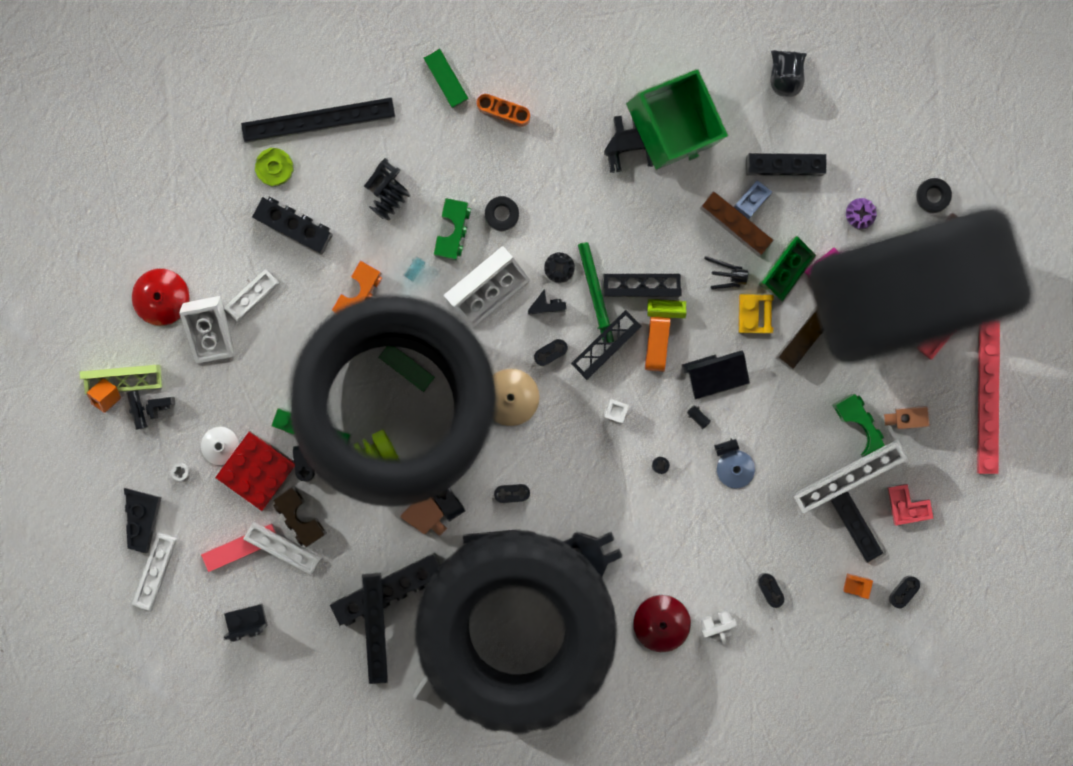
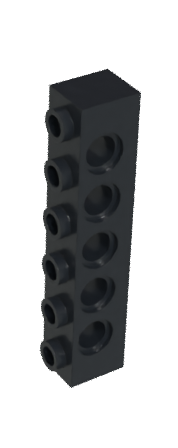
M435 553L382 578V592L385 586H390L393 589V594L390 596L385 595L383 592V609L391 605L390 601L394 599L400 601L408 596V592L414 590L416 593L425 588L424 585L429 583L434 573L440 567ZM418 570H426L428 577L425 579L419 578ZM408 578L411 584L409 587H403L400 580ZM363 588L329 605L339 626L345 624L347 627L355 623V618L361 615L364 618ZM349 604H357L359 607L358 612H351Z

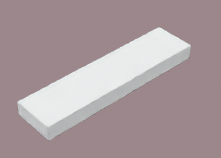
M252 522L243 540L312 575L321 559L316 554L255 522Z
M157 533L132 603L133 606L147 611L152 610L175 546L176 538Z

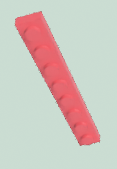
M1000 323L979 330L977 473L998 474Z

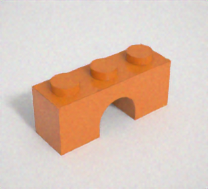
M360 260L351 278L359 282L361 287L360 293L354 298H348L341 294L332 311L336 312L351 303L373 297L371 292L374 287L380 285L383 279L380 277L382 273Z

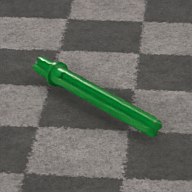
M583 242L578 244V249L599 325L597 329H600V333H602L610 325L589 243ZM609 331L606 334V343H613L614 337L612 331Z

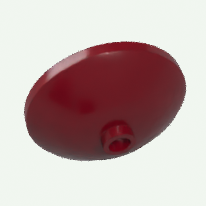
M655 595L647 598L639 605L634 615L633 627L638 640L646 648L655 652H669L677 649L685 642L690 632L691 620L686 607L678 599L669 595ZM662 622L667 624L664 629L659 627Z

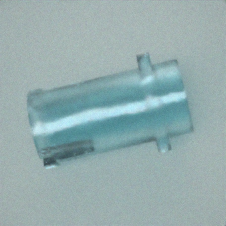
M417 256L415 259H412V264L403 274L412 282H414L421 269L425 268L424 265L426 264L425 261Z

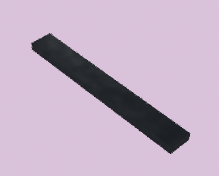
M390 97L241 123L244 142L247 143L394 118L395 111L393 99Z

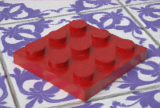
M249 431L215 478L263 511L291 473L295 463Z

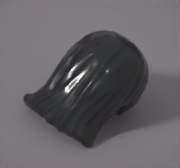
M772 50L773 67L770 83L773 91L781 97L796 96L804 86V61L807 53Z

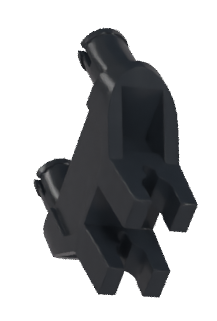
M622 115L614 116L615 135L604 150V155L608 156L610 173H615L614 165H616V172L622 171L619 154L622 152L646 150L633 119V129L624 131ZM646 150L647 166L653 167V163Z
M612 531L600 537L575 532L572 538L563 541L573 549H580L582 555L601 577H603L609 563L622 558L620 549L607 554L603 551L602 546L615 539Z

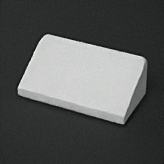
M424 676L413 694V698L416 700L426 701L433 691V687L426 676Z

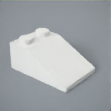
M217 296L183 303L179 313L195 363L233 357L230 334L221 297Z

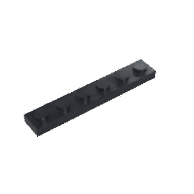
M381 573L362 574L369 684L388 683Z

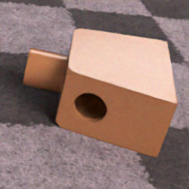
M927 406L895 409V413L884 414L885 426L896 425L897 429L930 426ZM909 415V420L901 421V416Z
M433 497L412 504L400 516L423 534L432 529L440 536L447 529L440 521L444 514Z

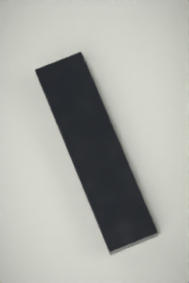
M846 491L830 500L865 562L868 563L882 555L883 551L849 492Z

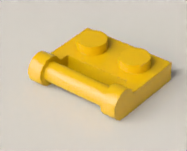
M739 295L738 333L774 332V327H772V301H774V295ZM759 301H764V327H759Z

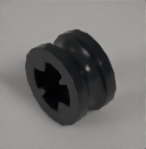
M659 456L653 460L652 468L656 473L664 474L669 470L670 464L666 458ZM658 460H661V462H663L664 460L666 462V464L664 465L665 469L662 471H660V468L658 470L656 469V466L658 465Z

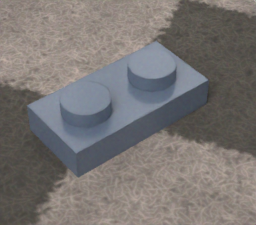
M757 180L735 204L734 208L747 219H750L769 198L772 191Z

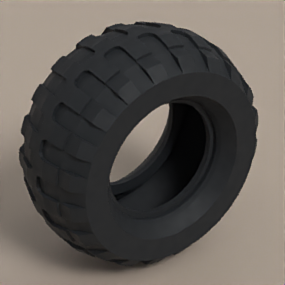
M526 530L491 533L466 543L448 557L434 573L423 593L418 606L415 642L421 669L442 702H446L453 708L454 713L466 721L471 720L490 731H511L513 734L529 733V731L542 728L543 730L559 725L561 721L568 717H573L579 713L603 686L604 680L614 661L617 638L615 609L604 580L581 553L575 551L563 541ZM520 587L538 592L547 598L559 612L565 629L564 640L556 656L544 667L525 674L505 673L487 664L475 650L469 632L470 615L476 605L487 595L504 588Z

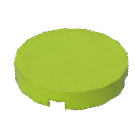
M268 148L262 151L256 159L255 172L257 177L269 186L285 184L291 178L294 171L291 157L284 150L278 148Z

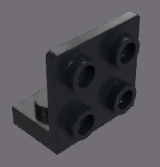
M263 604L224 613L228 633L223 638L224 640L230 639V642L241 640L245 635H249L250 638L264 632L263 630L268 624Z

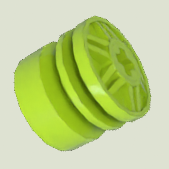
M384 429L372 434L373 444H370L366 438L362 439L365 446L364 449L359 442L354 444L357 450L368 456L382 460H400Z

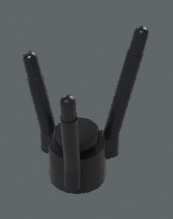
M704 257L707 261L733 269L731 273L712 271V275L730 277V281L733 283L713 285L710 287L711 289L740 288V285L747 284L748 270H742L740 266H734L714 258Z

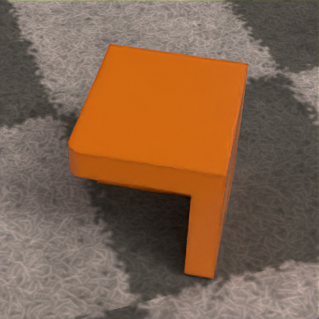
M104 378L87 392L91 404L103 413L121 399L117 387Z
M847 573L843 591L869 599L873 580Z

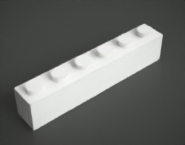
M899 439L797 491L794 498L802 512L805 513L908 460V455Z

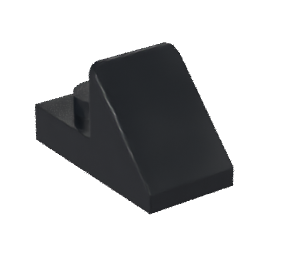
M544 289L528 309V315L567 310L566 302H562L561 299L550 300V304H547Z

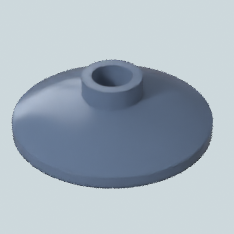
M736 450V453L734 451L722 455L717 464V475L720 481L730 488H742L748 485L755 474V465L752 458L743 451ZM735 466L740 467L739 473H734L733 468Z

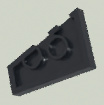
M124 488V495H126L125 512H127V548L148 553L162 497Z

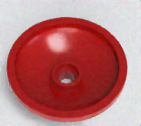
M153 269L144 273L136 281L132 290V304L136 313L145 322L156 326L170 325L181 318L179 312L182 304L190 300L186 282L180 275L168 269ZM156 293L161 295L159 300L155 299Z

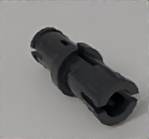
M138 390L126 393L131 408L129 412L132 413L136 430L148 427L143 412L145 408L141 404Z

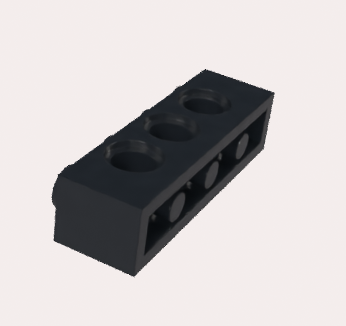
M749 153L746 156V175L823 176L826 174L827 154Z
M270 196L268 199L261 198L252 218L323 254L333 235L329 232V227L321 223L319 226L313 224L312 218L304 214L302 217L296 215L295 209L287 205L285 208L279 206V201ZM279 210L281 217L278 220H273V212ZM297 219L298 226L295 229H290L289 222ZM309 228H314L315 235L312 238L306 237V231Z

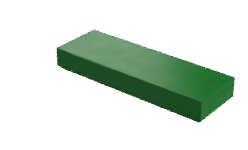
M441 49L424 57L427 66L452 109L469 99Z
M386 346L378 357L422 392H425L435 379V376L395 346Z

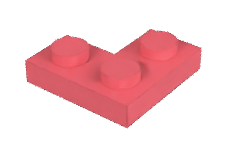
M908 484L887 487L894 525L934 519L929 499L911 502Z

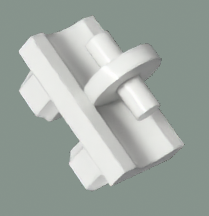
M727 610L718 613L721 622L715 625L711 616L702 618V634L704 638L714 635L712 636L714 642L721 639L723 644L727 643L725 638L732 634L730 630H725L737 626L736 621Z

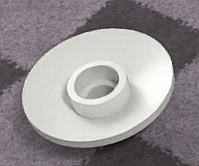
M216 427L204 435L201 442V451L205 459L210 463L225 465L238 447L239 440L230 429ZM217 443L222 444L221 450L216 449Z

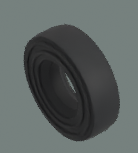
M939 178L925 180L920 184L916 193L919 206L930 213H937L947 208L952 198L950 186ZM931 188H936L941 192V199L937 203H932L927 198V192Z
M495 197L489 201L485 208V219L489 226L495 230H509L515 226L519 219L518 206L509 197ZM500 206L508 208L510 212L508 219L505 221L497 220L494 215L496 208Z

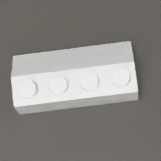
M502 246L445 293L444 296L467 324L473 328L529 282L530 278L511 254Z

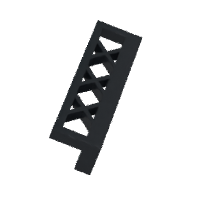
M604 274V297L682 296L681 274ZM608 278H616L621 284L617 288H608ZM629 278H635L640 285L637 288H629L625 282ZM648 278H654L659 285L656 288H648L644 282ZM668 278H676V288H667L663 283Z
M625 310L571 365L588 380L642 326ZM626 315L633 324L628 329H620V320ZM609 331H617V339L613 343H606V334ZM604 337V343L599 342ZM595 345H604V352L600 356H592V348ZM581 358H590V366L585 371L576 364Z

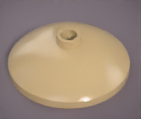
M504 369L495 373L497 401L494 421L506 426H516L528 421L534 415L539 405V390L535 381L527 373L517 369ZM508 394L514 395L513 401L507 400Z

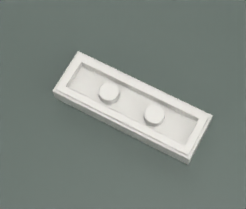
M265 269L224 308L239 322L280 282Z

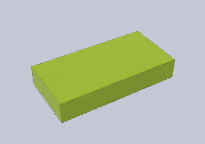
M648 299L647 316L686 319V301Z

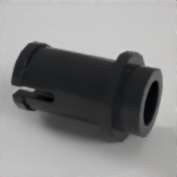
M693 405L686 412L688 418H692L701 429H704L711 420L699 410V406Z
M732 438L729 441L714 445L715 450H717V456L733 451L736 453V450H739L737 440Z

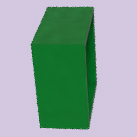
M699 69L638 92L626 103L655 170L687 157L689 161L698 158L699 152L715 146L728 137Z

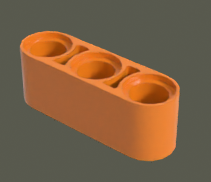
M481 94L477 99L478 110L483 114L522 127L530 122V111L524 106L489 94ZM489 100L491 102L490 107H481V101ZM501 106H507L509 112L503 115L498 112V109ZM519 112L526 113L527 118L524 121H519L516 118Z
M650 317L645 370L665 371L670 318Z

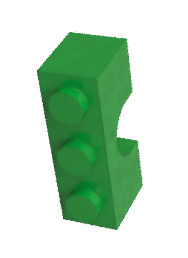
M445 198L441 217L452 221L455 229L448 237L437 235L434 256L457 260L458 256H462L463 245H460L461 239L466 237L467 227L464 225L466 219H469L471 214L468 202Z

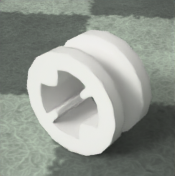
M176 464L171 470V475L175 480L182 481L189 477L190 469L186 464ZM178 467L185 470V473L182 474L183 477L176 474V471L179 470Z

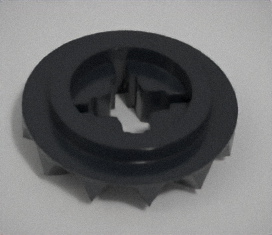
M557 252L551 254L545 261V274L553 282H566L574 274L575 265L573 259L566 253ZM555 260L559 264L567 263L563 267L564 275L560 271L552 272L556 268Z

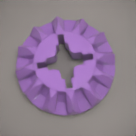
M865 198L853 200L846 209L847 221L858 229L871 226L877 217L876 207L872 201ZM863 207L864 212L869 215L863 216L860 221V215L855 212L860 211Z

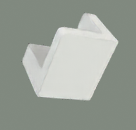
M609 399L604 417L623 424L629 405Z

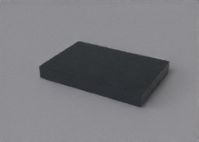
M743 350L687 366L695 399L750 384Z

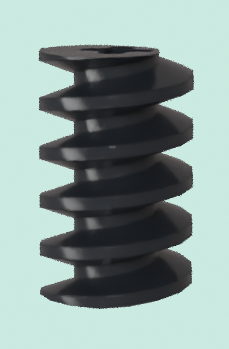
M394 179L396 184H388L391 190L384 188L383 191L386 196L378 195L381 202L374 200L373 202L376 207L369 206L382 219L390 220L388 213L395 214L393 207L401 208L398 201L405 203L403 196L410 197L408 190L396 179Z

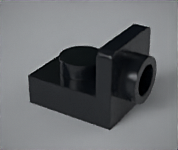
M175 396L148 400L146 413L150 416V419L158 418L157 407L159 410L170 409V405L176 404Z

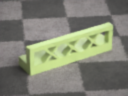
M160 365L79 372L80 379H84L85 394L90 390L89 379L96 378L100 381L102 380L101 378L107 377V381L111 377H116L121 381L117 386L118 392L162 388ZM156 373L157 384L150 385L144 379L148 374ZM130 375H134L139 379V382L132 387L125 382Z

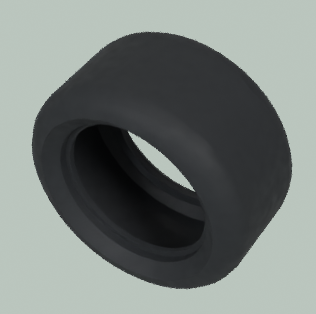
M994 206L953 215L835 252L815 261L808 274L809 286L828 348L835 359L845 364L862 363L895 355L1004 322L1024 313L1031 305L1033 299L1032 286L1013 223L1004 210Z
M381 295L362 299L341 308L325 319L312 332L304 343L295 362L290 381L289 399L292 426L297 444L315 473L329 486L351 499L376 506L391 507L416 504L441 494L462 478L482 451L490 435L496 413L497 394L493 369L483 346L475 334L458 317L448 310L420 298L403 295ZM395 346L416 351L431 360L447 379L454 401L452 426L443 440L428 452L406 460L391 461L374 458L350 445L336 428L328 406L331 386L340 370L351 359L367 350Z

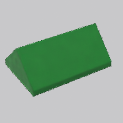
M798 236L793 237L762 278L759 285L783 302L816 257V254Z

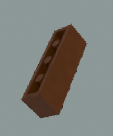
M715 191L700 207L704 213L758 257L773 242L771 237Z

